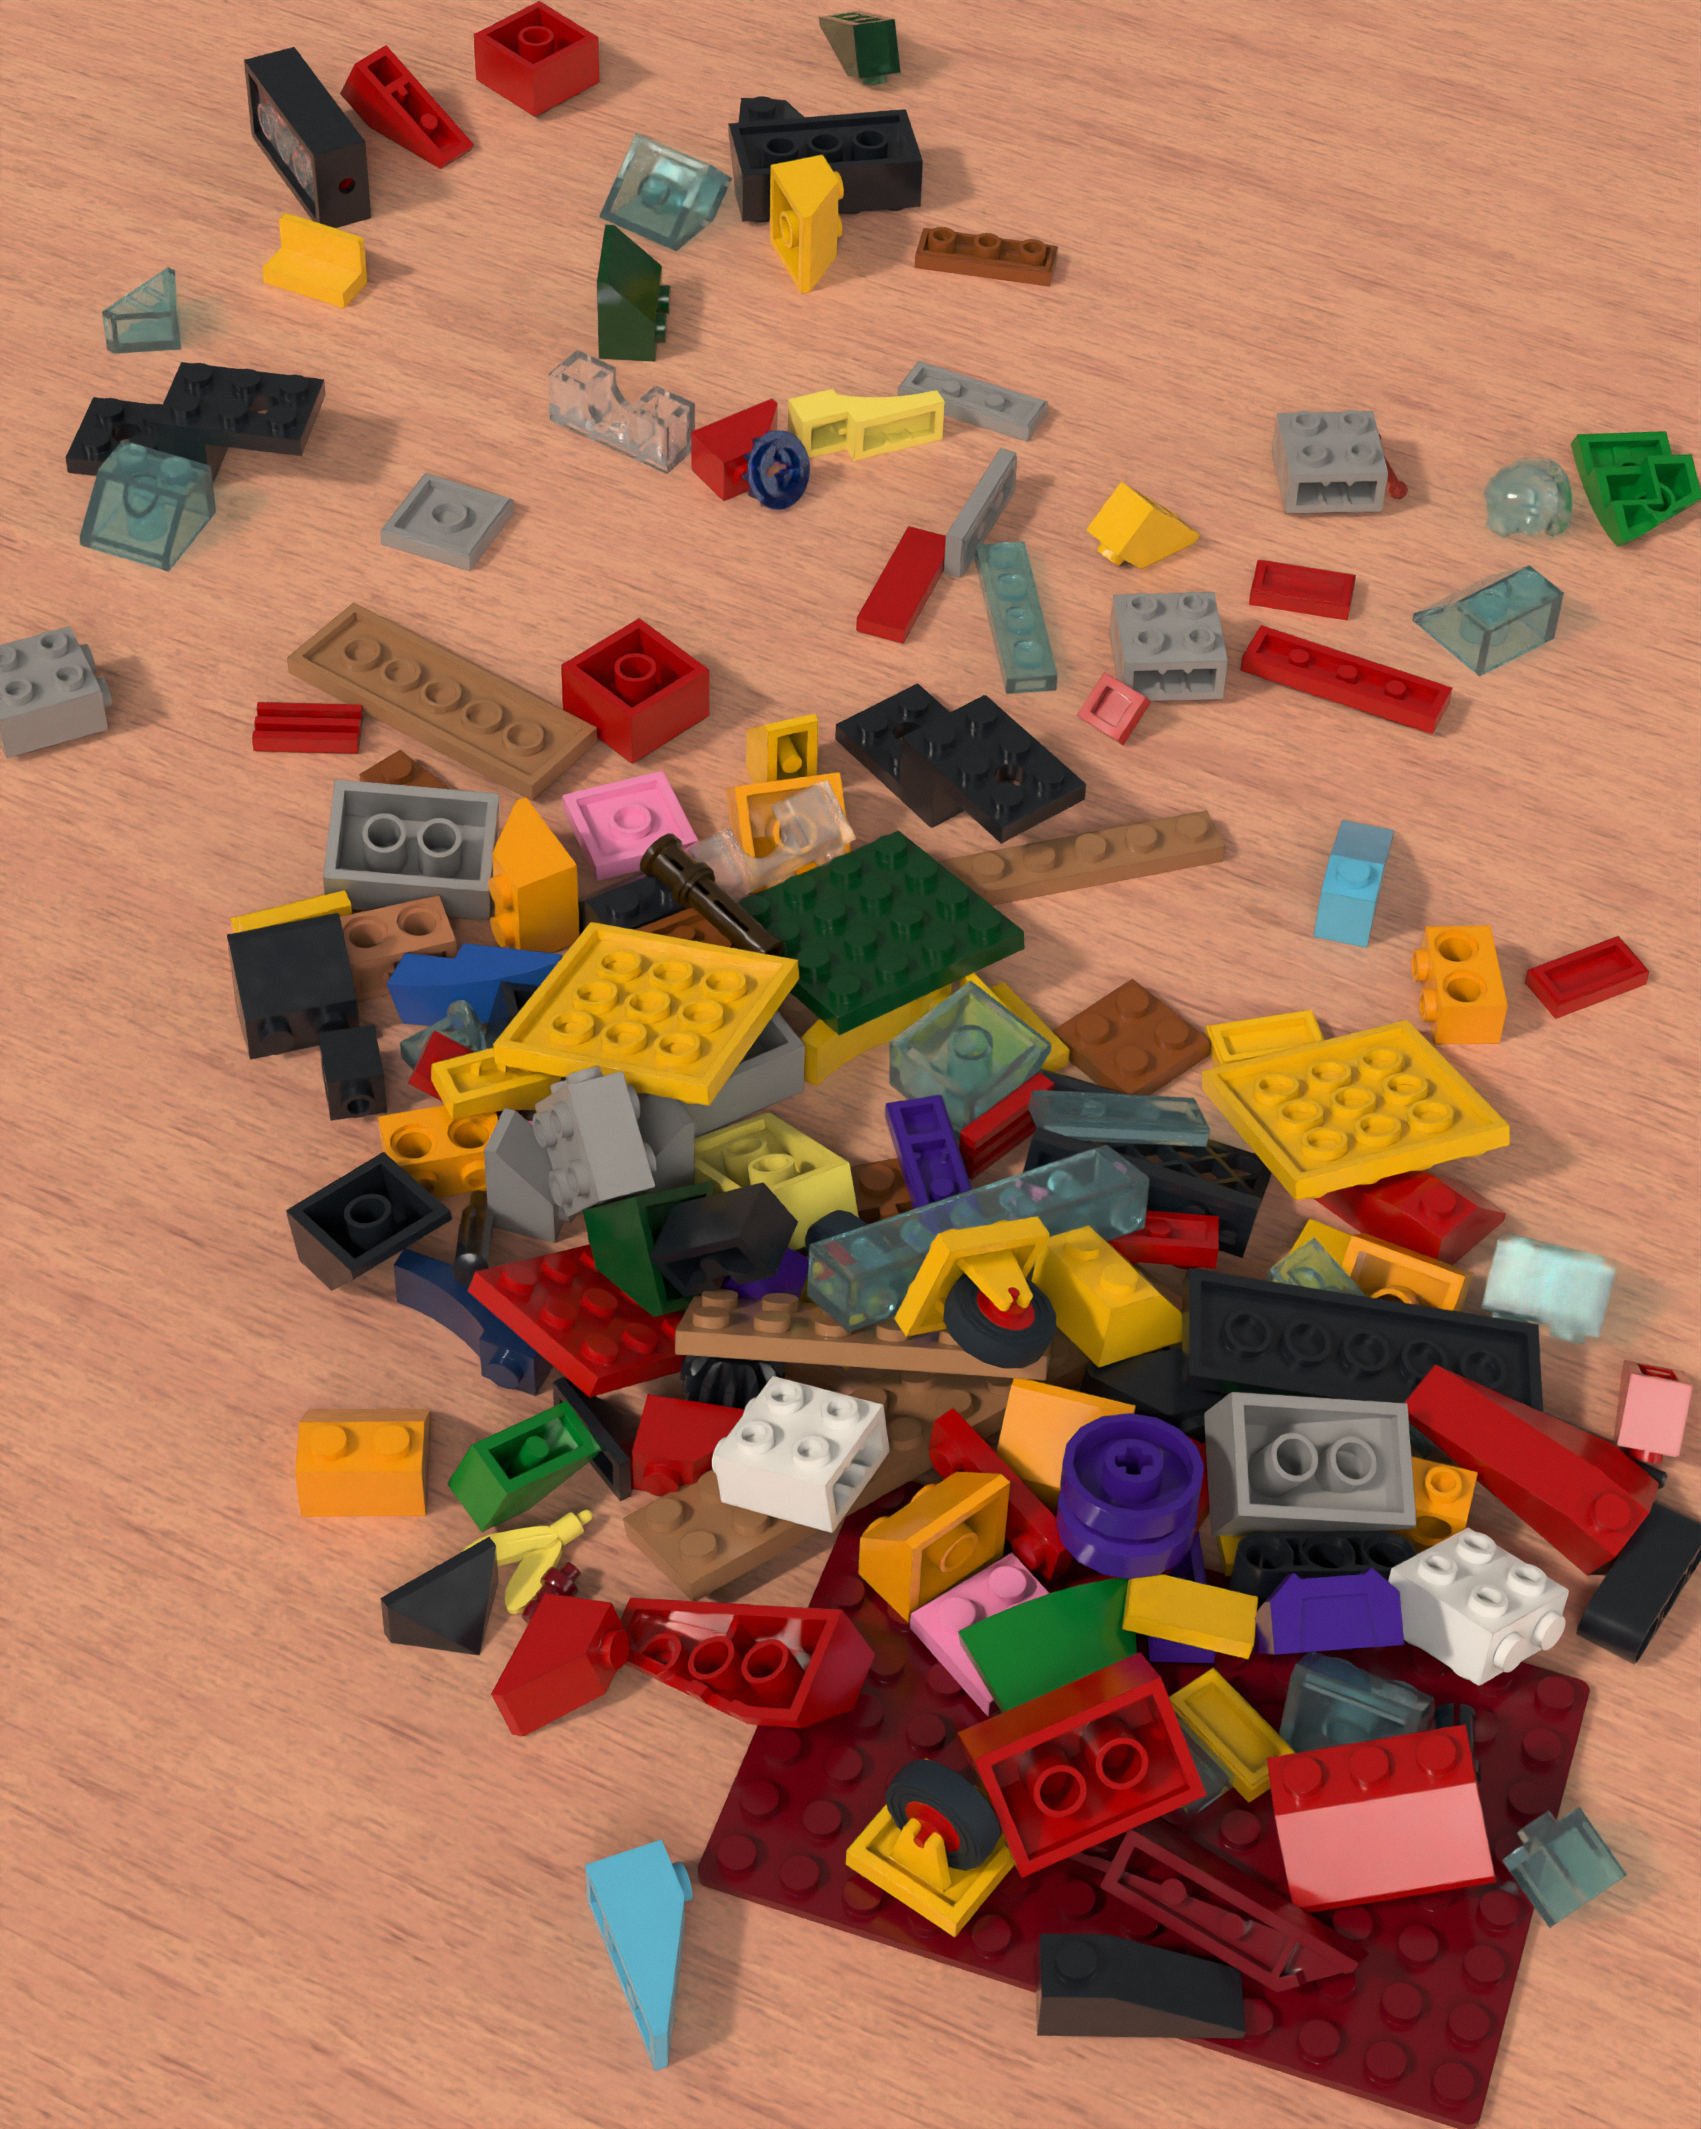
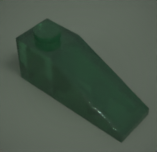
M863 11L819 17V25L847 76L861 79L862 85H875L888 82L887 75L901 73L895 19Z

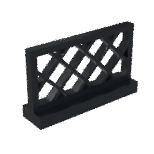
M1057 1091L1041 1127L1036 1128L1032 1137L1019 1186L1076 1205L1219 1216V1251L1243 1258L1272 1172L1255 1153ZM1066 1115L1086 1122L1074 1124ZM1123 1134H1128L1141 1140L1128 1141ZM1102 1138L1107 1144L1096 1146L1089 1139ZM1178 1152H1184L1195 1157L1184 1159ZM1157 1155L1163 1162L1150 1163L1145 1157ZM1232 1169H1237L1253 1175L1239 1177ZM1212 1173L1218 1180L1205 1181L1200 1174Z

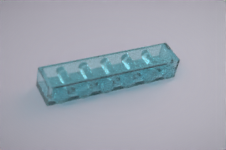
M1104 1145L812 1243L809 1247L807 1296L847 1332L854 1331L896 1316L907 1294L908 1287L914 1281L930 1250V1245L938 1233L952 1228L965 1229L993 1224L1000 1220L1013 1221L1038 1216L1050 1233V1236L1089 1225L1101 1237L1109 1241L1145 1228L1150 1178L1109 1146Z

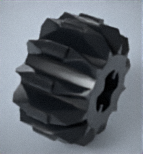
M686 1355V1360H682L680 1379L683 1380L682 1392L686 1394V1400L745 1410L748 1402L752 1398H757L772 1376L785 1379V1373H782L784 1362Z

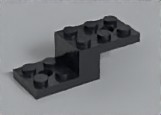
M181 362L163 404H147L115 398L93 397L65 457L67 471L73 474L211 490L228 447L302 456L326 396L324 379L309 378L296 374L285 375L260 372L253 369H235L211 366L204 363ZM268 410L267 413H258L259 411ZM125 439H130L128 442H120Z
M917 683L836 724L835 740L930 828L966 811L1002 844L1085 800L1086 783L987 695H983L949 712ZM1014 781L1019 782L1021 785H1015Z

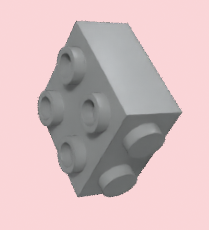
M1347 410L1344 412L1299 411L1296 413H1277L1272 454L1285 513L1312 514L1382 511L1388 470L1373 411Z
M1214 592L1113 595L1109 635L1117 680L1142 694L1150 701L1223 699L1228 658Z
M70 626L0 645V745L6 758L108 730L105 708L112 706L109 687L103 676L95 678L96 667L88 644L79 645Z
M601 1066L571 1073L566 1076L567 1080L550 1085L552 1094L534 1104L537 1112L533 1115L535 1137L542 1148H547L553 1169L549 1172L550 1191L556 1204L563 1205L566 1218L583 1214L582 1210L635 1197L655 1187L653 1180L657 1172L655 1156L651 1146L647 1142L642 1141L637 1119L640 1117L639 1099L633 1086L626 1084L623 1071L603 1076Z

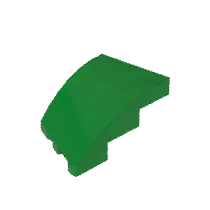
M1666 431L1577 434L1571 442L1576 467L1590 505L1601 526L1617 547L1630 543L1696 504L1701 499V489L1692 454L1672 455Z
M1107 1579L1056 1591L1006 1609L958 1631L960 1645L1002 1713L1137 1654L1136 1633L1122 1629L1129 1579Z

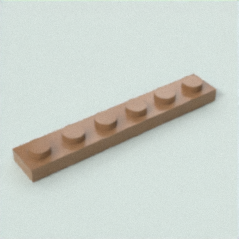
M1205 810L937 862L993 906L1223 862L1225 845L1208 811Z

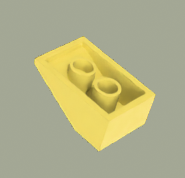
M771 1112L763 1113L694 1138V1184L711 1181L714 1194L764 1182L798 1221L788 1245L794 1251L806 1246L805 1237L808 1229L827 1214L836 1210L851 1212L859 1218L849 1162Z

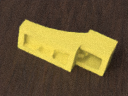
M834 389L795 397L788 399V439L802 460L847 450L854 461L942 440L945 401L937 390L905 396L857 397L836 394Z

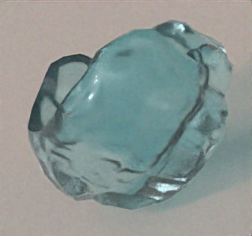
M1524 457L1518 459L1512 464L1501 468L1495 476L1490 477L1484 488L1483 495L1487 503L1485 507L1487 511L1486 526L1498 536L1505 538L1512 533L1536 535L1545 530L1548 536L1554 537L1562 534L1570 525L1573 500L1568 476L1559 464L1551 459L1544 457Z

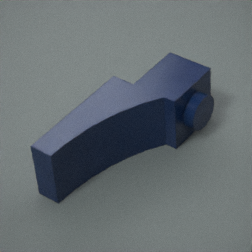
M405 1248L394 1263L397 1302L434 1319L461 1338L480 1357L481 1375L490 1379L502 1388H515L536 1396L554 1366L468 1292L469 1286L460 1284L454 1278L452 1272L453 1265Z

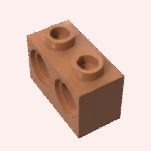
M439 895L340 917L357 1002L390 995L387 982L405 953L455 958L457 955L456 938Z

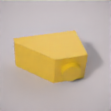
M1122 481L1086 529L1101 542L1096 550L1105 558L1119 567L1125 560L1140 569H1144L1194 544L1200 537L1198 532L1171 510Z
M815 713L746 729V768L754 784L817 775L818 718Z

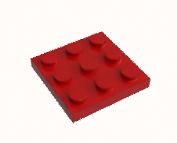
M590 1244L475 1271L468 1288V1292L588 1397H594L681 1372L682 1360H686V1355L675 1354L676 1329L684 1314L676 1311L653 1317L596 1269Z

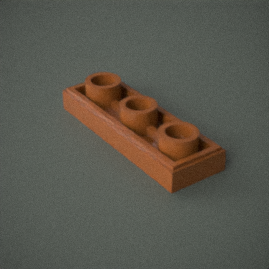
M947 227L923 228L915 254V268L1050 287L1057 262L1058 246L1044 244L1036 239L1024 241L1004 239L992 233L975 235L954 232Z

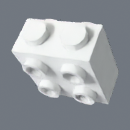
M772 1376L757 1398H752L748 1402L743 1416L729 1435L722 1438L715 1447L712 1457V1469L717 1475L721 1502L833 1533L890 1452L884 1406L875 1402Z
M1469 1527L1391 1568L1388 1582L1400 1592L1404 1640L1420 1647L1452 1668L1457 1675L1472 1681L1478 1686L1502 1672H1511L1521 1661L1538 1651L1550 1649L1556 1644L1564 1631L1566 1620L1562 1615L1569 1590L1547 1577L1540 1568L1526 1564L1496 1545L1487 1535L1475 1532Z

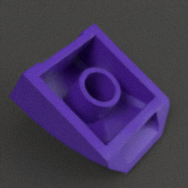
M1372 1567L1364 1569L1359 1575L1300 1579L1295 1573L1289 1574L1281 1581L1256 1614L1254 1646L1251 1652L1276 1655L1404 1645L1400 1592Z

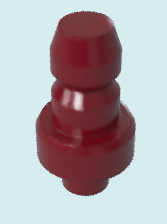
M566 1562L560 1570L549 1567L541 1577L540 1584H542V1587L537 1591L536 1598L530 1600L523 1610V1620L529 1624L545 1593L575 1597L578 1593V1588L574 1582L581 1575L579 1569L570 1562Z

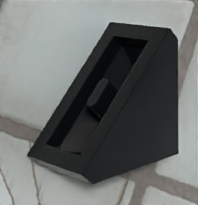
M565 1377L555 1380L553 1382L554 1406L567 1401L602 1448L599 1454L589 1463L619 1501L630 1497L633 1489L632 1450L640 1421L597 1396L588 1397Z
M488 1537L380 1598L384 1634L391 1643L480 1656L499 1582L496 1545L491 1538Z

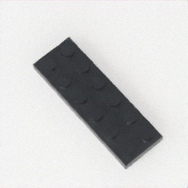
M1189 1268L1183 1279L1182 1387L1226 1394L1239 1392L1403 1403L1434 1365H1438L1543 1412L1539 1326L1537 1324Z

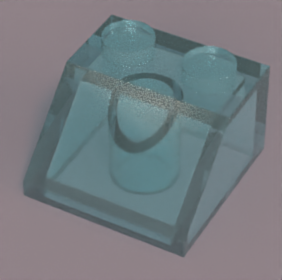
M635 133L599 217L662 246L678 251L714 221L732 178L706 162Z
M122 440L98 469L79 537L80 545L169 572L216 513L211 466Z
M1528 565L1487 576L1415 612L1412 621L1480 677L1554 639L1564 592Z
M970 981L889 1041V1084L908 1100L942 1094L955 1138L960 1140V1130L1038 1073L1051 1052L1052 1044Z
M1501 1231L1481 1308L1493 1311L1491 1317L1525 1323L1530 1320L1550 1325V1336L1584 1344L1586 1335L1598 1338L1600 1336L1616 1272V1259Z
M1308 1652L1296 1663L1291 1674L1279 1735L1298 1753L1426 1731L1434 1697L1418 1691L1406 1682L1391 1681L1361 1670L1345 1659L1327 1657L1317 1652Z

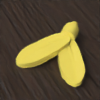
M588 1509L583 1510L576 1516L569 1512L549 1527L533 1526L490 1534L478 1538L463 1551L490 1537L496 1545L497 1566L521 1561L505 1589L507 1611L510 1614H519L523 1612L530 1600L536 1598L537 1591L542 1587L540 1580L549 1567H557L562 1556L563 1547L584 1533L583 1525L592 1520L593 1513Z

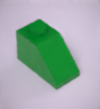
M564 1401L472 1444L447 1484L480 1531L484 1532L530 1510L595 1458L602 1448L570 1404Z

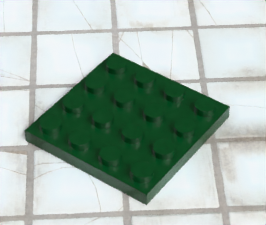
M899 830L881 836L874 842L847 854L836 856L829 862L800 875L789 877L782 883L755 895L744 897L737 902L776 939L783 942L784 950L780 957L798 960L799 980L790 993L838 1035L844 1034L1025 949L1024 931Z

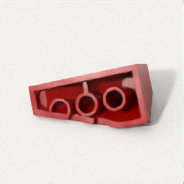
M1428 1169L1408 1171L1381 1178L1378 1182L1369 1185L1358 1184L1335 1190L1314 1199L1360 1233H1366L1451 1265L1459 1261L1505 1220L1506 1216L1505 1212L1462 1182Z
M1434 1365L1403 1402L1407 1404L1408 1420L1411 1425L1461 1468L1478 1472L1476 1481L1586 1575L1614 1559L1650 1513L1659 1483L1609 1441L1438 1365Z
M630 1598L620 1619L631 1642L628 1658L625 1662L626 1665L751 1725L805 1728L853 1710L876 1655L844 1611L837 1609Z

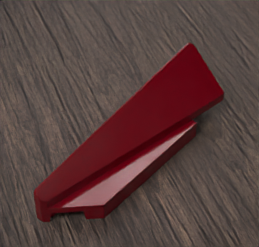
M1158 1817L1068 1857L1105 1872L1106 1875L1100 1888L1275 1992L1299 1987L1306 1982L1332 1975L1354 1972L1364 1964L1369 1955L1363 1948Z

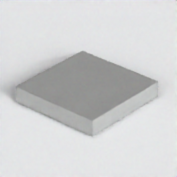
M425 473L381 529V545L471 571L513 515L514 500Z

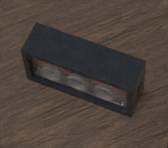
M291 47L245 59L244 66L252 137L311 220L338 228L370 219L371 208L365 140L296 48Z

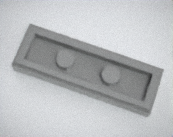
M921 361L915 364L898 387V396L937 390L945 401V416L1026 442L1030 440L1047 416V401Z
M1002 448L999 449L946 534L944 574L957 578L964 575L1013 495L1017 469L1016 452Z

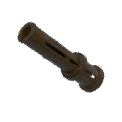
M674 834L661 836L646 850L640 862V870L648 878H658L672 891V900L680 907H693L738 949L780 957L784 950L783 942L776 939L742 906L715 883V875L712 868L705 862L697 863L682 849V841Z

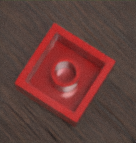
M541 1L474 34L476 80L534 117L600 82L599 37Z
M640 618L561 665L563 710L597 727V738L631 764L709 717V669Z

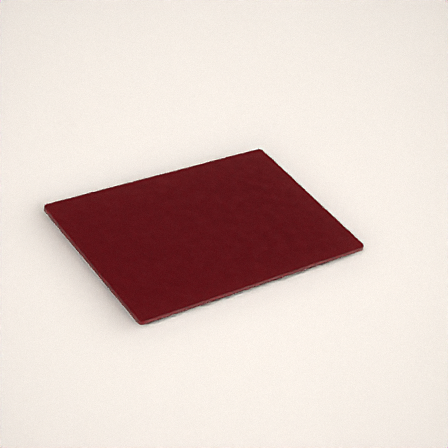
M909 1481L847 1516L808 1608L843 1610L876 1654L853 1710L805 1728L757 1726L698 1865L699 1882L705 1887L1034 1993H1036L1035 1971L1040 1933L1109 1934L1233 1967L1100 1888L1106 1873L1070 1858L1063 1859L1021 1878L1014 1865L956 1937H953L846 1865V1850L886 1805L885 1793L892 1779L907 1763L926 1758L950 1768L972 1785L979 1787L957 1733L1002 1713L999 1710L988 1717L910 1629V1622L908 1623L858 1574L860 1537L868 1526L876 1519L883 1516L891 1517L907 1506L916 1493L926 1485ZM1006 1537L1004 1540L1003 1556L1000 1559L1010 1553L1015 1555L1011 1543ZM1072 1557L1068 1571L1051 1584L1035 1569H1028L1049 1593L1082 1584L1121 1578L1101 1574L1079 1563L1074 1557ZM1205 1568L1207 1585L1228 1590L1231 1576H1225L1223 1573ZM1136 1633L1137 1653L1141 1652L1161 1676L1168 1697L1214 1668L1296 1753L1434 1730V1711L1440 1705L1454 1703L1453 1726H1457V1719L1460 1717V1704L1468 1705L1476 1711L1475 1759L1481 1764V1781L1478 1786L1496 1883L1308 1913L1366 1950L1369 1955L1364 1964L1354 1972L1348 1974L1340 1973L1306 1982L1299 1987L1280 1992L1273 1991L1241 1972L1245 2023L1244 2039L1177 2038L1457 2129H1475L1481 2118L1590 1693L1588 1684L1578 1678L1520 1662L1511 1672H1502L1478 1686L1472 1681L1460 1677L1452 1668L1420 1647L1408 1643L1406 1640H1404V1645L1276 1655L1251 1652L1249 1659L1216 1652L1214 1663L1150 1662L1146 1635ZM1184 1736L1207 1796L1158 1818L1292 1903L1274 1816L1271 1788L1249 1803Z

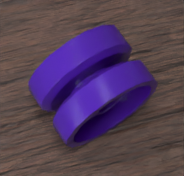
M1132 1413L1102 1416L1080 1427L1066 1443L1062 1463L1061 1490L1056 1516V1527L1062 1545L1079 1563L1101 1574L1133 1579L1155 1576L1178 1565L1192 1548L1204 1471V1465L1197 1446L1180 1429L1156 1417Z

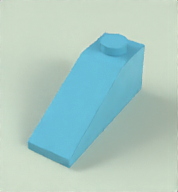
M1347 820L1341 821L1321 890L1314 937L1367 948L1394 830Z
M661 1839L585 1864L587 1902L654 2071L668 2067L685 1935V1902L693 1900L692 1887L685 1866L681 1861L671 1863Z

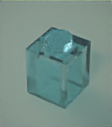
M1580 1807L1558 1821L1548 1811L1516 1833L1523 1842V1845L1502 1860L1549 1928L1627 1876Z

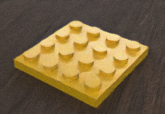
M590 922L494 1042L495 1064L520 1068L526 1072H540L566 1077L580 1070L601 1066L603 1076L623 1071L626 1084L633 1086L636 1093L676 1099L687 1104L710 1106L799 980L798 960Z
M1408 1020L1201 1071L1202 1091L1295 1201L1320 1198L1326 1193L1358 1184H1373L1381 1178L1408 1171L1427 1170L1435 1164L1462 1157H1477L1486 1151L1510 1145V1125Z

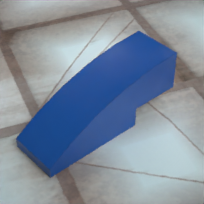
M463 943L455 958L405 953L388 980L387 987L402 1024L448 1026L488 1023L501 981L540 986L563 955Z

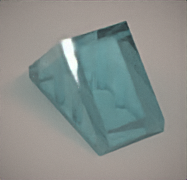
M167 267L102 311L108 351L113 354L181 350L180 306L175 270Z

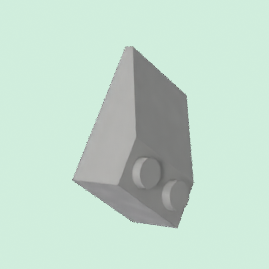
M1231 1392L1204 1413L1211 1535L1244 1537L1257 1532L1386 1531L1412 1529L1416 1526L1408 1407L1406 1403Z

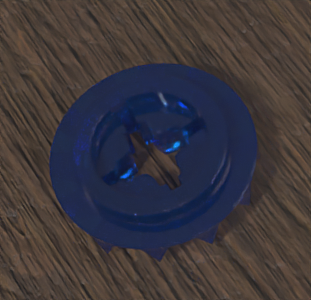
M766 430V434L762 437L752 439L753 448L751 452L743 456L748 462L747 473L741 477L749 482L748 496L757 499L761 507L776 510L785 509L795 504L805 492L810 475L809 457L803 443L794 434L784 430ZM774 462L786 465V468L780 469V472L775 473L774 477L766 475V470H768V467L773 466Z

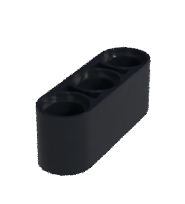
M1656 1499L1652 1504L1650 1513L1628 1540L1591 1598L1580 1620L1576 1634L1635 1665L1701 1561V1521Z
M1385 1531L1251 1533L1241 1538L1237 1545L1228 1590L1258 1597V1612L1272 1592L1289 1574L1295 1573L1300 1579L1359 1575L1364 1569L1372 1567L1388 1581L1391 1568L1416 1556L1417 1552L1413 1544L1405 1537Z

